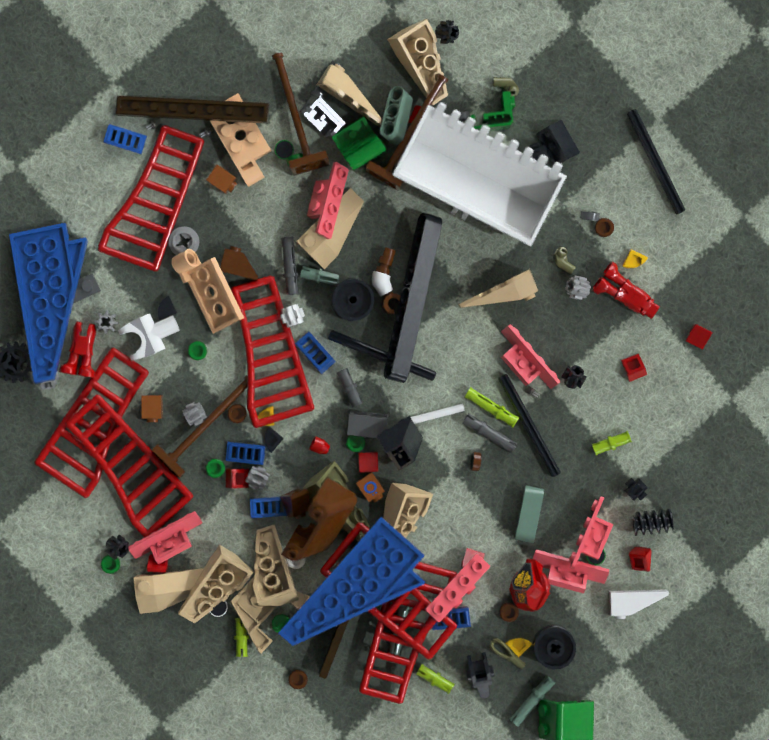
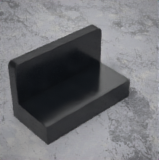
M562 120L536 133L541 144H546L548 147L550 160L553 165L556 162L562 164L580 153Z

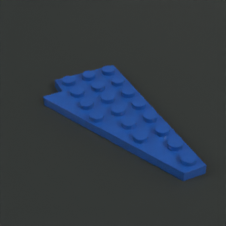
M66 223L9 234L35 384L55 380L88 244L86 237L70 241Z
M380 517L279 631V634L294 646L423 585L425 581L413 571V568L425 555L384 518Z

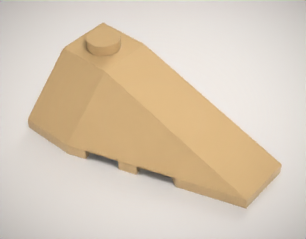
M424 19L399 31L387 40L399 61L427 98L438 80V74L444 76V73L441 72L439 62L441 58L437 52L436 35L428 20ZM446 83L442 86L432 105L448 96Z
M338 64L329 65L316 85L378 127H381L382 118L350 77L344 73L345 69Z
M350 188L342 196L332 238L326 239L316 233L317 220L296 242L322 268L326 269L339 255L364 201Z
M527 270L458 305L460 308L516 301L523 298L525 301L536 297L534 293L538 289L530 270Z
M391 483L385 500L384 519L406 538L411 531L415 532L417 529L415 523L420 515L424 517L427 513L433 494L407 484Z
M275 524L256 530L253 589L258 605L282 606L299 600L287 560L281 555L283 548Z
M219 545L204 567L178 614L196 623L212 611L213 607L221 601L224 602L236 590L239 591L243 588L254 573L253 570L235 553Z
M204 568L136 575L134 577V587L139 613L159 612L186 600Z

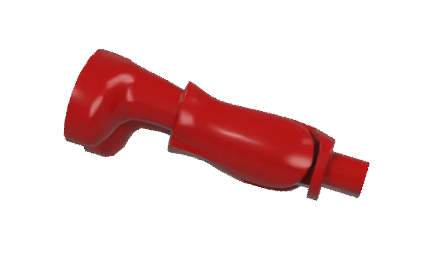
M611 261L604 270L603 276L620 286L617 289L605 278L601 277L592 288V291L596 294L607 293L613 296L614 300L620 301L633 312L639 313L642 316L646 315L652 319L660 306L654 303V299H651L644 290L635 286L629 279L624 278L618 272V265Z

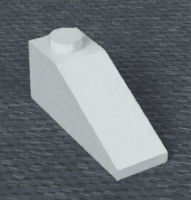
M609 591L610 615L614 616V619H626V616L632 615L668 596L669 591Z

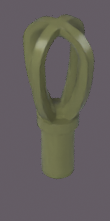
M494 638L490 642L489 646L494 653L507 659L509 662L511 661L521 670L525 667L526 663L515 656V653L502 640ZM494 643H500L508 651L509 655H505L495 649Z

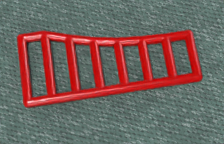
M167 125L161 126L154 148L138 183L129 198L103 231L97 248L99 252L154 272L159 270L169 237L175 226L203 148V138ZM169 134L194 143L195 147L192 155L163 145L166 135ZM163 152L188 161L189 164L186 172L184 173L156 163L159 153ZM152 170L183 180L179 191L148 180ZM143 187H147L175 197L176 200L171 209L138 196ZM135 203L170 217L165 227L131 215L127 211ZM123 219L162 233L163 236L160 245L114 228ZM110 235L157 252L153 263L107 247Z
M270 275L232 287L231 292L244 317L239 321L247 360V409L253 427H262L314 410L315 406L291 329L287 327L286 323L283 324L280 316L283 314L281 309L284 307L274 276ZM269 285L272 295L242 303L240 292ZM274 302L277 314L247 322L245 311ZM280 321L283 332L254 341L251 340L250 329ZM286 339L289 350L254 360V348ZM292 358L293 369L255 380V368ZM297 375L300 387L254 401L255 388ZM303 394L306 405L258 419L255 408Z
M111 348L96 369L95 378H90L35 459V465L82 497L88 498L100 481L103 469L97 463L95 472H93L55 446L60 436H62L93 457L73 434L65 430V423L79 410L82 404L85 405L89 401L87 396L92 389H95L117 404L119 408L116 413L122 418L136 392L148 376L149 371L134 360L131 361L128 356L118 349ZM114 357L139 373L134 383L108 366ZM103 373L129 389L124 399L98 383ZM98 405L91 409L99 416L105 413ZM83 418L77 422L84 429L92 425ZM111 418L107 420L110 426L106 434L98 429L93 435L103 441L114 431L118 425ZM109 446L100 453L104 459H106ZM49 452L90 478L91 481L84 489L44 462Z
M99 394L91 398L65 423L66 427L83 444L103 469L115 488L131 524L144 538L158 531L193 498V494ZM98 404L105 413L82 433L75 424ZM111 418L118 427L94 447L88 438ZM124 432L131 441L112 459L106 462L100 453ZM138 446L144 455L117 479L112 468ZM151 460L157 469L126 496L122 485ZM164 474L170 483L135 515L131 503ZM177 488L183 494V497L147 530L139 521Z
M358 522L320 569V573L327 578L332 573L330 571L332 566L360 532L366 534L370 528L362 522ZM417 588L398 596L384 614L377 608L368 610L369 613L428 660L434 657L457 628V624L446 615L441 621L448 627L429 650L421 645L420 642L437 622L432 616L414 638L406 633V628L423 607L427 608L431 603ZM411 593L418 602L398 626L390 618Z
M419 562L414 567V569L449 578L447 585L457 575L455 571ZM426 583L417 587L418 590L437 595L444 589ZM396 598L383 603L380 612L384 614L389 608L390 602H394ZM406 598L401 605L413 608L418 601ZM392 615L390 620L397 624H401L405 619L397 615ZM378 620L359 692L402 704L419 652L412 647L408 659L379 651L380 639L408 647L411 646L399 636L383 632L384 624ZM413 620L408 627L421 630L425 623ZM426 636L420 642L421 645L423 644ZM375 658L406 666L403 677L373 669ZM370 676L400 684L398 694L394 695L368 688Z

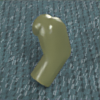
M506 77L493 78V87H503L506 91H510L511 96L514 97L518 95L519 87L513 79Z
M559 247L555 251L556 265L571 275L576 266L567 261V249Z

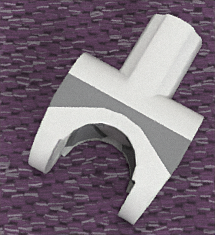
M151 314L135 319L118 330L120 335L134 332L141 338V347L135 354L129 356L131 361L151 356L166 349L162 338L180 331L173 315L154 323Z

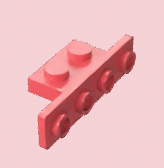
M338 162L333 163L329 179L315 181L307 212V217L311 219L319 218L316 233L326 239L332 238L349 171L348 168Z
M509 324L501 331L513 346L501 358L525 386L530 384L537 376L550 389L560 383L556 373L549 369L543 358L536 354L532 346L522 338L515 327Z
M602 496L599 500H594L590 510L593 511L591 518L587 517L583 526L586 528L584 535L580 534L576 545L579 546L577 552H572L568 561L571 563L570 569L575 568L581 553L596 560L600 558L613 527V524L597 517L604 500Z
M194 511L151 533L140 541H136L128 546V550L135 559L152 551L155 561L160 564L192 547L186 532L202 524V520Z
M535 550L532 558L542 564L543 568L549 569L547 579L550 585L583 594L586 589L587 579L604 584L609 574V569L582 561H577L575 568L570 569L571 563L568 562L569 558L545 551Z
M475 554L425 609L426 612L437 622H441L453 607L456 609L463 602L462 597L466 593L469 595L476 588L474 584L490 568V565L478 554Z

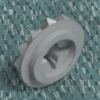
M178 227L171 233L169 247L175 255L187 250L184 245L177 246L181 242L180 235L185 239L192 238L187 243L188 249H192L194 252L198 250L199 237L192 228Z

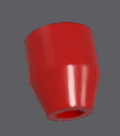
M315 436L309 450L317 454H327L330 445L325 440Z

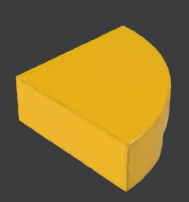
M630 249L622 267L635 268L641 266L648 257Z
M274 406L262 410L258 419L274 415ZM274 422V423H271V424H268V425H265V426L275 425V422Z
M513 638L505 643L518 657L533 645L524 638Z

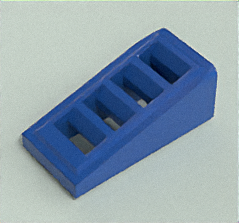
M109 124L104 143L142 154L147 136ZM115 130L117 131L115 139L111 141L113 131ZM121 133H125L122 144L118 143ZM129 135H131L132 138L130 145L127 146L126 143ZM136 137L140 138L137 149L133 148Z
M310 332L295 343L321 374L336 362ZM311 339L313 342L304 349L302 346ZM316 345L317 348L311 354H308V352ZM322 351L323 354L314 360L313 358ZM327 357V359L321 365H318L322 360H324Z
M227 442L226 461L264 465L266 446ZM233 446L236 447L235 458L232 457ZM240 447L244 448L243 459L239 458ZM248 448H251L250 459H247ZM255 449H259L258 460H254Z
M280 497L250 499L251 518L287 516L285 508L284 512H280ZM275 501L276 512L272 513V502ZM260 502V513H257L256 503ZM264 502H268V513H265Z
M468 606L452 608L448 613L450 619H452V613H456L457 628L471 627ZM463 612L464 622L461 623L459 613ZM442 621L441 625H438L436 622L432 630H443L448 626Z

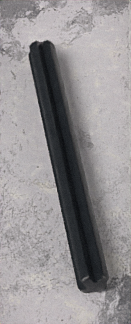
M636 109L629 111L627 116L675 214L684 212L685 207Z
M331 330L328 337L329 340L386 362L388 352ZM411 362L409 372L431 381L435 379L436 371Z
M507 374L498 378L500 384L552 477L561 473L509 376Z

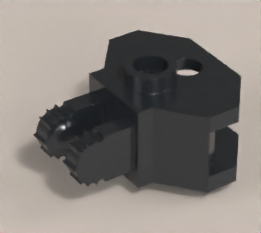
M486 652L482 653L483 660L472 662L471 655L467 656L469 670H466L468 682L472 681L473 688L478 689L479 696L486 699L490 695L489 685H492L491 677H494L493 666L488 665Z

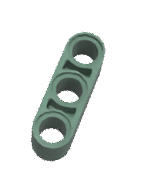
M400 86L392 88L388 94L380 128L381 135L392 145H398L404 139L413 102L412 97Z
M525 485L514 540L534 543L544 489Z

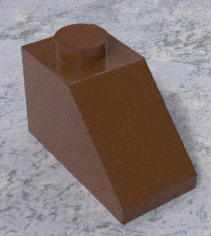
M230 246V249L225 248L220 266L222 272L258 280L257 273L246 255L241 252V248Z
M294 489L280 496L288 517L299 519L306 516L305 512L310 507L307 489Z

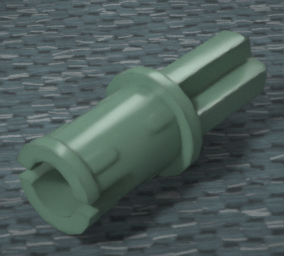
M306 266L302 267L303 270H301L300 278L331 285H337L339 282L338 274L322 271L321 268L318 270Z

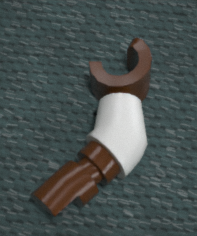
M385 247L383 256H380L378 261L380 265L377 266L376 271H373L372 285L379 295L384 297L381 302L383 311L394 315V310L388 307V301L391 298L399 301L400 295L391 292L393 288L388 268L392 266L396 251Z

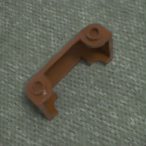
M327 477L308 510L310 517L318 522L317 526L310 523L308 527L304 528L299 524L281 555L291 561H298L328 550L357 503L356 495Z

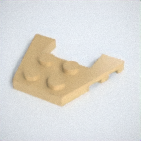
M253 576L233 598L231 604L256 649L262 654L272 643V640L258 627L277 606L258 605L253 589ZM297 591L299 600L291 602V604L299 610L310 596Z

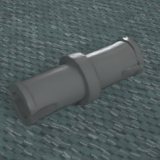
M348 368L338 371L337 375L343 385L342 390L346 392L352 408L362 404L363 401L356 389L357 384L353 382Z

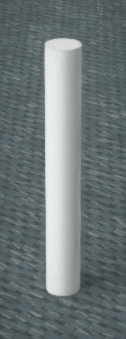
M463 404L410 418L416 424L465 410Z

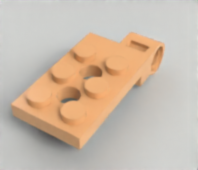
M238 93L225 100L243 102ZM210 121L247 186L250 187L265 178L256 160L270 153L271 149L256 123L235 122L234 124H228L226 121ZM244 131L246 137L243 140H237V132Z
M187 249L172 258L174 270L179 273L183 284L189 283L213 334L244 318L215 257L201 264L197 254L192 249ZM210 287L214 290V296L209 291ZM218 304L221 305L223 309L222 313H220L218 310Z

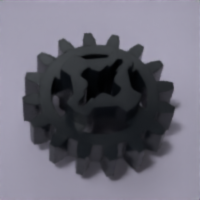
M15 341L14 346H12L8 342L7 348L0 347L2 351L0 353V377L5 375V381H9L12 378V383H16L17 378L20 382H24V376L30 378L29 371L32 372L29 349H25V343L19 346V343ZM15 349L22 351L25 355H18ZM7 353L8 357L6 359V362H3L4 356ZM13 358L19 359L17 368L15 365H11V362L14 361ZM26 362H28L27 367H26L25 371L23 372V369H22V368H23L24 364H25ZM6 369L13 370L15 375L9 374Z

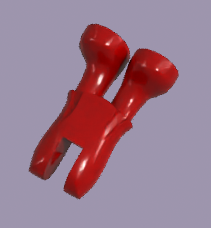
M76 321L72 333L69 358L66 364L60 366L59 372L77 375L78 358L80 355L82 356V362L78 376L95 378V371L91 367V358L96 337V324L90 323L87 336H81L83 323Z

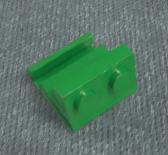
M510 91L502 92L501 94L502 112L483 113L482 123L488 122L486 126L490 128L489 131L506 130L512 125V110L515 107V98L511 96ZM475 114L471 115L470 118L475 120ZM483 125L473 126L472 128L480 131Z
M361 116L332 136L333 141L353 171L386 151L385 146L373 132L364 116Z
M541 699L538 708L539 738L545 740L594 739V701L556 702Z

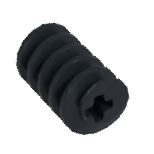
M660 509L658 515L655 510H652L650 516L647 511L643 512V516L637 511L635 517L633 516L635 536L638 535L639 530H641L643 535H645L647 529L651 535H653L654 529L657 530L658 534L661 533L662 528H664L666 533H668L670 527L674 531L673 515L670 509H667L665 514Z

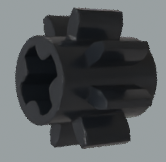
M440 21V24L436 27L435 34L436 38L441 39L440 43H454V40L458 38L459 29L458 26H453L454 21Z
M541 142L530 144V148L533 149L531 158L537 161L541 155L550 158L546 144L541 145Z
M574 365L571 368L567 366L561 378L565 379L564 384L568 388L575 389L576 387H582L587 376L584 375V370L580 366Z
M630 478L625 483L627 488L624 491L633 501L637 498L641 501L647 496L645 490L648 487L639 478L635 481L633 478Z
M118 535L117 538L111 536L106 542L105 552L115 560L117 556L123 558L129 551V542L121 535Z

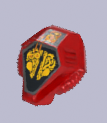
M527 559L522 568L514 575L509 588L515 605L524 611L534 612L539 610L550 594L549 581L546 575L542 573V564L537 560Z

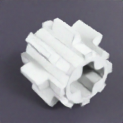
M298 304L281 309L283 314L280 316L283 324L286 323L287 327L304 322L302 317L305 315L303 309L299 308Z

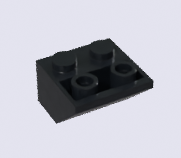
M410 416L400 420L396 425L384 430L377 436L398 471L415 461L423 439Z

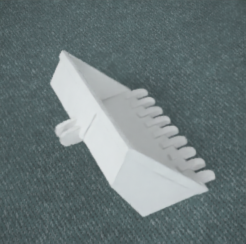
M440 102L436 109L428 105L393 176L454 206L451 214L455 215L459 209L463 211L461 219L466 220L469 214L531 246L567 177L560 173L562 164L556 162L550 168L545 165L548 157L541 155L538 161L531 158L533 149L527 147L524 153L516 150L519 145L517 141L512 140L509 146L502 143L504 138L502 133L498 132L495 138L487 135L490 130L488 126L483 125L480 131L472 128L475 123L474 119L469 117L466 123L459 121L458 119L461 115L459 111L454 110L451 116L443 113L446 108L445 104Z

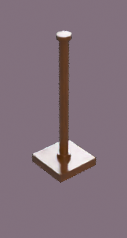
M276 53L272 55V59L275 60L303 153V157L289 161L293 176L330 166L326 150L315 154L310 153L282 59L284 55L283 53Z
M438 74L437 82L386 167L383 166L382 168L372 161H369L366 166L367 173L397 191L401 188L403 180L393 176L392 170L410 142L428 105H432L444 83L448 82V79L441 74Z
M247 375L244 377L245 380L172 453L169 452L167 454L158 444L152 449L157 457L179 478L185 474V471L176 463L178 461L177 458L247 389Z

